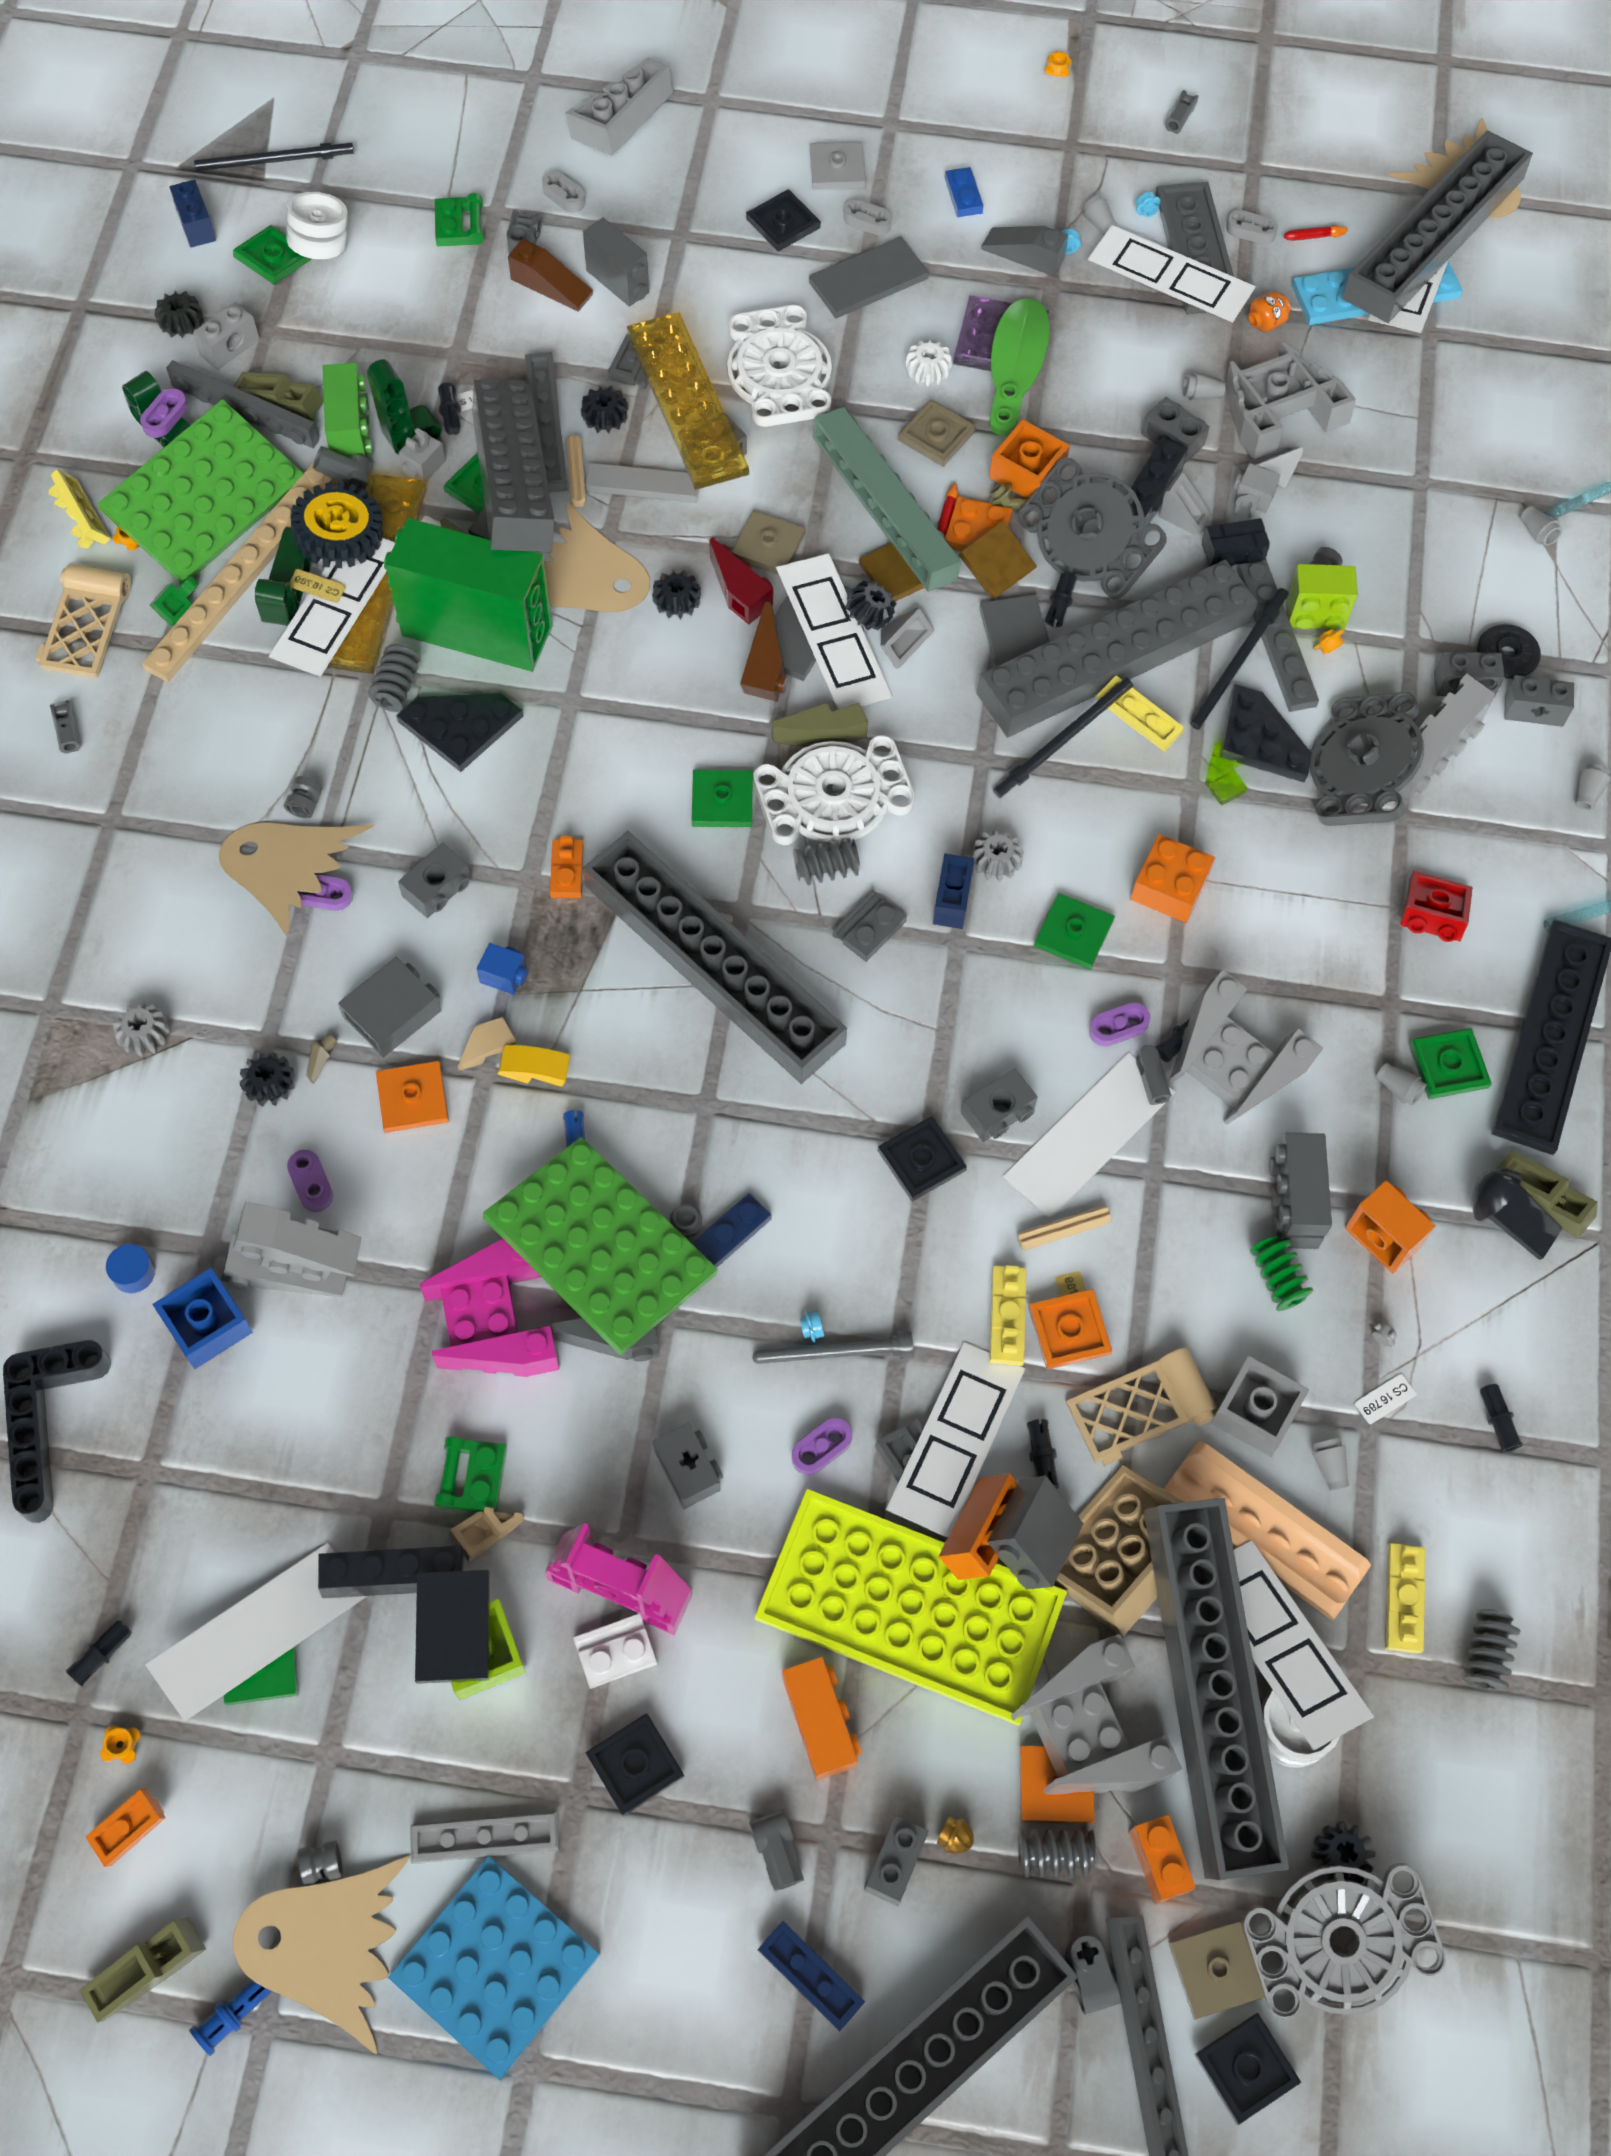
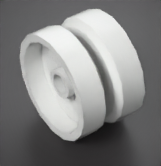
M304 192L289 199L287 204L288 225L286 227L288 246L295 253L312 259H330L343 253L347 241L345 228L347 226L348 211L346 205L340 199L321 192Z
M1274 1691L1261 1702L1270 1759L1285 1767L1302 1768L1313 1765L1336 1746L1340 1736L1313 1751Z

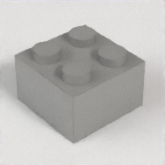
M1248 1355L1211 1423L1272 1457L1283 1440L1309 1389Z

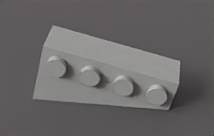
M647 58L622 75L623 80L620 82L609 83L603 87L604 92L597 97L589 96L583 100V106L579 109L571 108L566 111L565 114L571 139L613 155L673 93L669 66Z
M1467 673L1459 681L1455 695L1449 692L1442 700V704L1434 716L1430 714L1419 727L1424 740L1422 764L1414 778L1398 793L1406 799H1409L1416 791L1422 793L1432 779L1430 777L1434 773L1439 775L1448 765V759L1452 755L1457 757L1467 745L1466 740L1469 737L1474 739L1478 736L1485 726L1482 720L1495 693Z

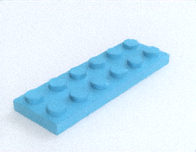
M1449 260L1433 303L1461 297L1463 290ZM1355 267L1293 278L1291 286L1308 325L1369 314L1342 299L1349 273Z

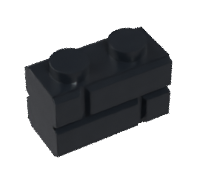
M1262 518L1205 526L1202 538V547L1209 567L1225 559L1231 567L1235 564L1265 560L1270 546Z

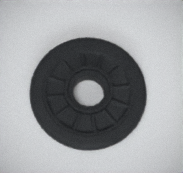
M1509 624L1493 626L1487 629L1478 640V653H1502L1505 678L1513 679L1515 675L1527 676L1540 663L1541 649L1537 640L1532 634L1521 627ZM1510 647L1515 650L1516 655H1506L1503 653L1502 648Z

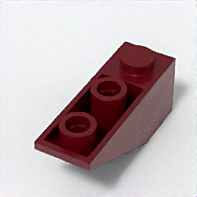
M712 537L709 539L710 559L728 608L749 625L761 615L765 602H769L773 606V586L768 579L761 578L755 573L746 561H741L733 555L728 546L720 544Z

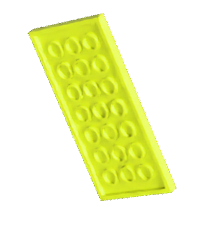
M806 1489L756 1612L755 1620L1020 1726L1023 1717L1012 1720L1011 1715L1030 1699L1067 1591L1056 1586L1026 1590L1008 1567L997 1563L989 1577L958 1580L938 1557L945 1544L944 1542Z

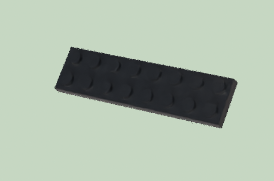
M1555 919L1552 921L1491 1132L1492 1135L1550 1155L1556 1153L1611 953L1610 937Z

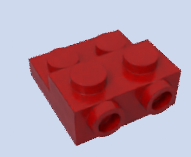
M1413 871L1409 879L1407 898L1403 905L1400 925L1408 927L1411 932L1416 934L1426 932L1437 935L1444 942H1452L1454 940L1461 942L1469 923L1473 887Z

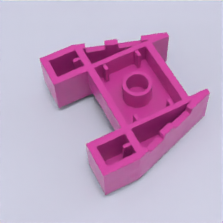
M504 1239L496 1241L420 1283L425 1302L441 1298L443 1301L451 1347L431 1351L437 1368L460 1371L462 1369L481 1370L484 1373L496 1374L497 1372L512 1373L514 1376L522 1377L559 1370L551 1326L518 1332L509 1284L541 1278V1276Z
M586 1523L563 1533L545 1570L548 1581L578 1594L581 1589H585L640 1613L643 1622L675 1635L692 1594L688 1583L681 1579L660 1555H654L648 1570H646L647 1565L631 1557H627V1560L624 1561L613 1556L614 1551L607 1546L599 1543L594 1544L590 1527Z

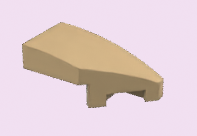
M503 1017L485 1022L473 1028L457 1066L459 1071L483 1064L487 1056L501 1053L504 1045H516L517 1041Z
M485 1507L484 1512H477L452 1528L449 1536L457 1546H462L463 1555L470 1562L520 1525L524 1520V1516L522 1513L517 1512L514 1515L495 1512L494 1508Z

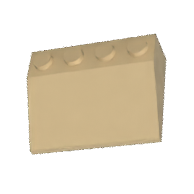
M1123 1465L1078 1515L1084 1524L1055 1584L1061 1589L1066 1590L1067 1594L1096 1620L1124 1637L1158 1597L1144 1510L1159 1505L1184 1502Z

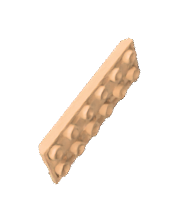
M1198 1441L1163 1489L1183 1502L1225 1498L1233 1549L1252 1540L1282 1585L1332 1621L1337 1617L1371 1566L1364 1556L1204 1442Z

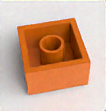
M1022 419L993 453L989 478L1004 485L1010 483L1012 491L1029 499L1060 460L1068 458L1070 445Z
M1158 834L1137 877L1130 900L1187 923L1210 875L1215 857Z
M1386 1180L1359 1204L1345 1229L1394 1274L1421 1248L1435 1228V1225L1431 1222V1218L1425 1211L1417 1209L1407 1200L1405 1193L1399 1187L1392 1186Z

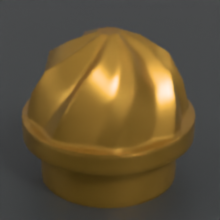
M949 1816L937 1843L945 1847L944 1852L962 1854L972 1848L974 1835L964 1819L960 1817L959 1820H956Z

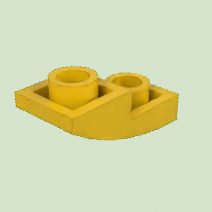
M504 1045L498 1075L526 1084L529 1083L531 1078L562 1087L566 1082L570 1055L539 1047Z

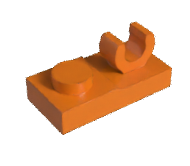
M560 836V840H552L551 898L582 897L583 840H573V836Z
M147 1788L139 1789L85 1838L103 1866H112L166 1818L163 1814L164 1810L158 1801L153 1799Z

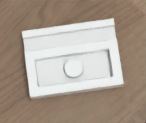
M640 1613L573 1637L590 1689L657 1665Z

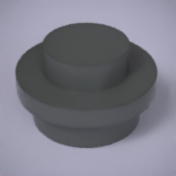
M682 1205L673 1210L670 1215V1223L684 1237H691L701 1229L702 1215L697 1208L691 1205Z

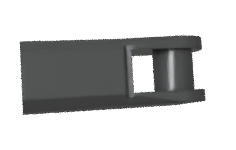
M1182 91L1175 107L1165 122V127L1168 131L1178 134L1182 130L1198 103L1199 95L1193 97L1188 95L1187 91Z
M69 700L65 701L66 704L59 706L50 704L59 750L65 754L76 752L80 749L74 712Z
M1145 1045L1141 1048L1136 1058V1065L1142 1077L1149 1104L1158 1105L1168 1102L1172 1095L1164 1070L1162 1069L1159 1052L1154 1046Z

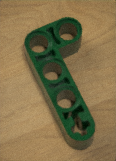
M380 359L373 362L367 370V377L381 431L395 453L399 455V451L406 445V439H412L416 434V428L437 439L442 432V428L429 408L425 405H419L409 409L403 382L389 361Z
M148 371L142 372L122 385L130 412L140 425L141 415L161 393L158 383ZM181 417L165 436L154 439L164 448L186 430L190 424Z
M286 526L283 530L269 579H258L256 583L255 603L261 621L264 623L286 626L290 624L299 609L303 596L302 591L291 588L290 581L296 569L308 573L311 569V555L305 558L302 556V551L297 550L295 542H293L291 527Z

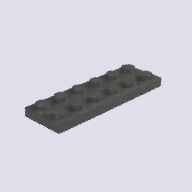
M1209 182L1157 186L1155 195L1160 198L1159 211L1169 249L1234 277ZM1183 301L1186 315L1209 313Z

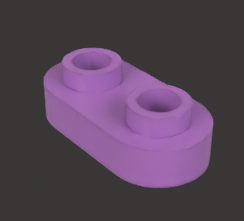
M174 388L162 391L144 411L140 422L147 436L153 438L165 436L184 415L188 405L182 391Z
M318 874L315 875L321 885L320 893L304 895L302 891H298L303 906L333 911L345 909L350 905L353 898L347 881L341 878ZM336 895L342 896L339 899H333V897Z
M1128 1003L1100 1013L1091 1021L1089 1027L1090 1038L1097 1045L1111 1046L1142 1035L1149 1026L1150 1013L1145 1006L1139 1003ZM1133 1019V1020L1137 1021L1138 1024H1137V1025H1131V1024L1128 1022V1020ZM1100 1030H1107L1110 1034L1103 1035L1100 1033Z
M299 1150L292 1154L288 1160L287 1169L302 1205L311 1212L325 1210L332 1203L333 1191L318 1156L310 1150ZM303 1161L309 1162L305 1168L298 1167ZM315 1188L320 1189L317 1195H309L311 1190Z
M830 1418L824 1421L793 1447L792 1464L794 1468L804 1475H814L825 1468L850 1447L852 1442V1429L850 1425L840 1418ZM836 1433L840 1435L841 1440L837 1443L831 1442L829 1440L831 1434ZM805 1454H811L815 1460L812 1463H805L802 1457Z

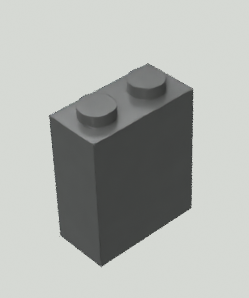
M604 217L583 230L586 271L629 307L637 301L644 299L649 293L647 253Z
M397 956L338 1002L343 1018L383 1058L441 1012L438 1001L440 995L430 983L425 985L419 979L420 975L410 963L404 964Z
M1047 1476L1020 1479L987 1542L1026 1590L1053 1587L1084 1523Z

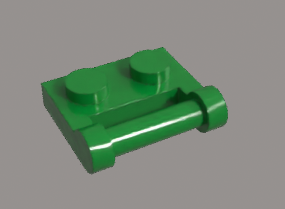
M470 193L467 197L435 199V239L437 247L478 245L484 241L480 209L483 207V198L480 194ZM463 211H470V229L468 231H463Z
M446 1437L444 1449L447 1452L440 1493L435 1496L434 1506L442 1509L469 1512H484L485 1507L494 1508V1511L497 1512L507 1452L506 1444ZM460 1453L470 1454L463 1497L453 1496Z

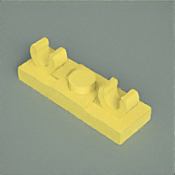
M56 469L50 475L56 485L52 486L48 493L57 498L54 504L62 509L66 508L67 514L78 523L71 530L73 536L81 538L78 540L77 545L87 549L93 544L94 540L105 545L111 538L77 478Z
M1116 675L1099 692L1096 700H1100L1119 684L1122 679ZM1131 688L1107 708L1163 752L1184 732V726L1134 688Z
M1011 1265L993 1266L989 1363L1023 1366L1025 1350L1026 1268Z
M1390 1543L1388 1545L1385 1649L1421 1654L1424 1651L1425 1547Z

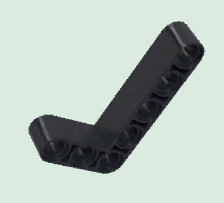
M93 1340L16 1353L11 1355L3 1365L12 1503L17 1512L32 1523L45 1521L53 1511L44 1389L104 1377L110 1369L111 1361L103 1348ZM92 1355H98L97 1360L93 1364L85 1365L87 1358ZM64 1361L62 1368L51 1372V1368L56 1362ZM29 1368L27 1375L17 1378L20 1370ZM32 1399V1403L27 1409L19 1411V1407L24 1401ZM34 1432V1436L29 1442L21 1443L25 1434ZM37 1464V1469L32 1475L24 1476L27 1467ZM40 1497L39 1503L35 1508L26 1510L27 1504L32 1498Z

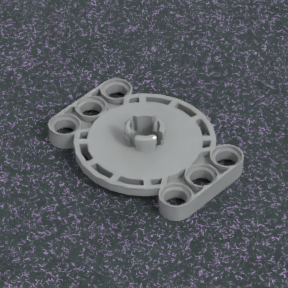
M1395 1863L1389 1866L1385 1871L1383 1881L1375 1875L1356 1867L1342 1865L1320 1867L1302 1875L1292 1883L1278 1901L1274 1913L1267 1907L1253 1905L1244 1912L1242 1917V1927L1265 1995V2001L1271 2012L1283 2019L1295 2016L1301 2008L1302 2000L1329 2013L1350 2015L1370 2011L1383 2005L1398 1992L1406 1980L1411 1966L1423 1975L1433 1976L1441 1972L1446 1961L1443 1946L1421 1879L1412 1867L1404 1863ZM1399 1871H1407L1412 1877V1885L1405 1892L1396 1891L1392 1885L1393 1876ZM1334 1873V1879L1324 1880L1315 1885L1310 1881L1320 1875ZM1343 1873L1357 1874L1367 1879L1363 1885L1353 1880L1344 1879ZM1375 1883L1381 1887L1380 1894L1374 1891ZM1304 1884L1306 1890L1297 1897L1292 1906L1287 1904L1292 1894ZM1412 1908L1420 1909L1425 1918L1424 1924L1415 1930L1407 1928L1404 1921L1405 1914ZM1282 1911L1288 1914L1285 1923L1280 1919ZM1257 1913L1266 1914L1270 1919V1927L1264 1934H1255L1250 1929V1919ZM1341 1926L1350 1927L1356 1934L1353 1935L1352 1943L1347 1948L1348 1953L1342 1954L1340 1951L1333 1950L1330 1947L1331 1933ZM1424 1946L1433 1947L1437 1954L1436 1962L1430 1967H1422L1417 1962V1952ZM1268 1951H1276L1281 1955V1967L1275 1972H1268L1261 1965L1262 1956ZM1403 1958V1959H1404V1963H1403L1402 1968H1400L1399 1965H1400L1401 1959ZM1397 1975L1398 1977L1392 1986L1381 1995L1380 1991L1389 1985L1393 1977ZM1306 1986L1312 1990L1309 1996L1305 1993ZM1280 1989H1288L1293 1993V2004L1286 2010L1278 2009L1273 2004L1274 1994ZM1372 1996L1374 1997V2000L1363 2005L1352 2006V2002L1364 2001ZM1324 1997L1332 2001L1342 2002V2007L1327 2005L1318 2000Z

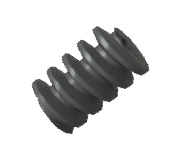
M391 644L385 648L379 662L380 666H378L376 675L372 680V685L368 690L370 699L380 708L390 712H400L402 710V702H405L407 698L406 692H409L411 688L410 683L414 680V673L418 670L416 663L421 661L420 656L415 650L403 644Z
M842 839L840 847L837 846L836 842L830 841L828 850L820 843L817 845L816 853L811 846H806L804 856L799 848L793 849L798 880L800 881V878H804L807 885H811L812 876L814 875L819 883H823L824 873L828 874L831 881L835 880L836 871L841 873L843 879L847 877L849 868H851L855 876L859 874V855L854 839H852L851 845L847 839Z
M1489 1609L1478 1610L1476 1617L1479 1622H1476L1473 1626V1630L1477 1635L1471 1638L1470 1643L1473 1649H1470L1467 1653V1657L1471 1662L1465 1664L1464 1670L1467 1676H1464L1462 1679L1473 1686L1484 1689H1508L1509 1684L1501 1680L1500 1675L1509 1676L1512 1674L1511 1669L1505 1667L1503 1662H1513L1515 1657L1506 1652V1648L1515 1649L1518 1646L1517 1642L1508 1637L1509 1635H1519L1521 1631L1519 1628L1511 1625L1514 1619L1508 1614Z
M1019 1829L1018 1859L1025 1878H1029L1032 1867L1037 1868L1040 1878H1044L1047 1867H1051L1055 1878H1059L1062 1867H1066L1070 1879H1073L1076 1868H1081L1084 1879H1088L1091 1868H1094L1096 1856L1093 1830L1089 1831L1085 1841L1081 1830H1075L1071 1840L1066 1830H1060L1056 1840L1053 1831L1047 1829L1041 1840L1037 1829H1032L1026 1840L1024 1831Z

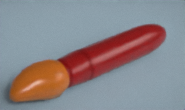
M1332 225L1330 227L1296 229L1286 232L1283 237L1289 241L1329 236L1337 238L1346 234L1348 228Z
M953 483L946 492V499L937 525V530L941 531L944 537L947 534L955 501L958 498V486L956 483Z

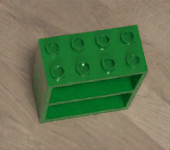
M407 518L403 528H399L396 533L395 545L392 551L387 552L384 559V569L387 570L388 587L391 588L392 604L396 609V622L399 623L401 635L533 672L553 627L543 554L531 551L491 550L490 540Z

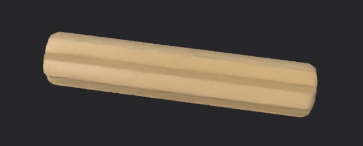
M569 435L566 438L571 505L575 508L584 507L586 505L581 438L578 435Z
M1102 1205L1020 1231L1017 1240L1022 1250H1028L1109 1224L1111 1215L1107 1206Z

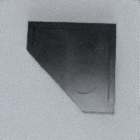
M1235 684L1230 695L1219 757L1305 782L1309 774L1311 751L1263 692Z
M502 693L416 697L396 717L398 723L459 772H462L523 717V711Z

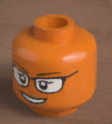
M1270 291L1251 302L1250 313L1248 314L1249 322L1252 327L1258 328L1262 332H1270L1287 322L1291 311L1290 303L1284 294Z

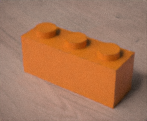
M1010 1473L978 1479L938 1556L958 1580L989 1577L999 1558L987 1541L1018 1484Z
M823 1657L782 1670V1680L815 1780L817 1781L857 1767L858 1760L856 1756L862 1755L856 1734L849 1735L845 1721L850 1720L844 1699L837 1701L833 1687L838 1686V1681L833 1666H826Z

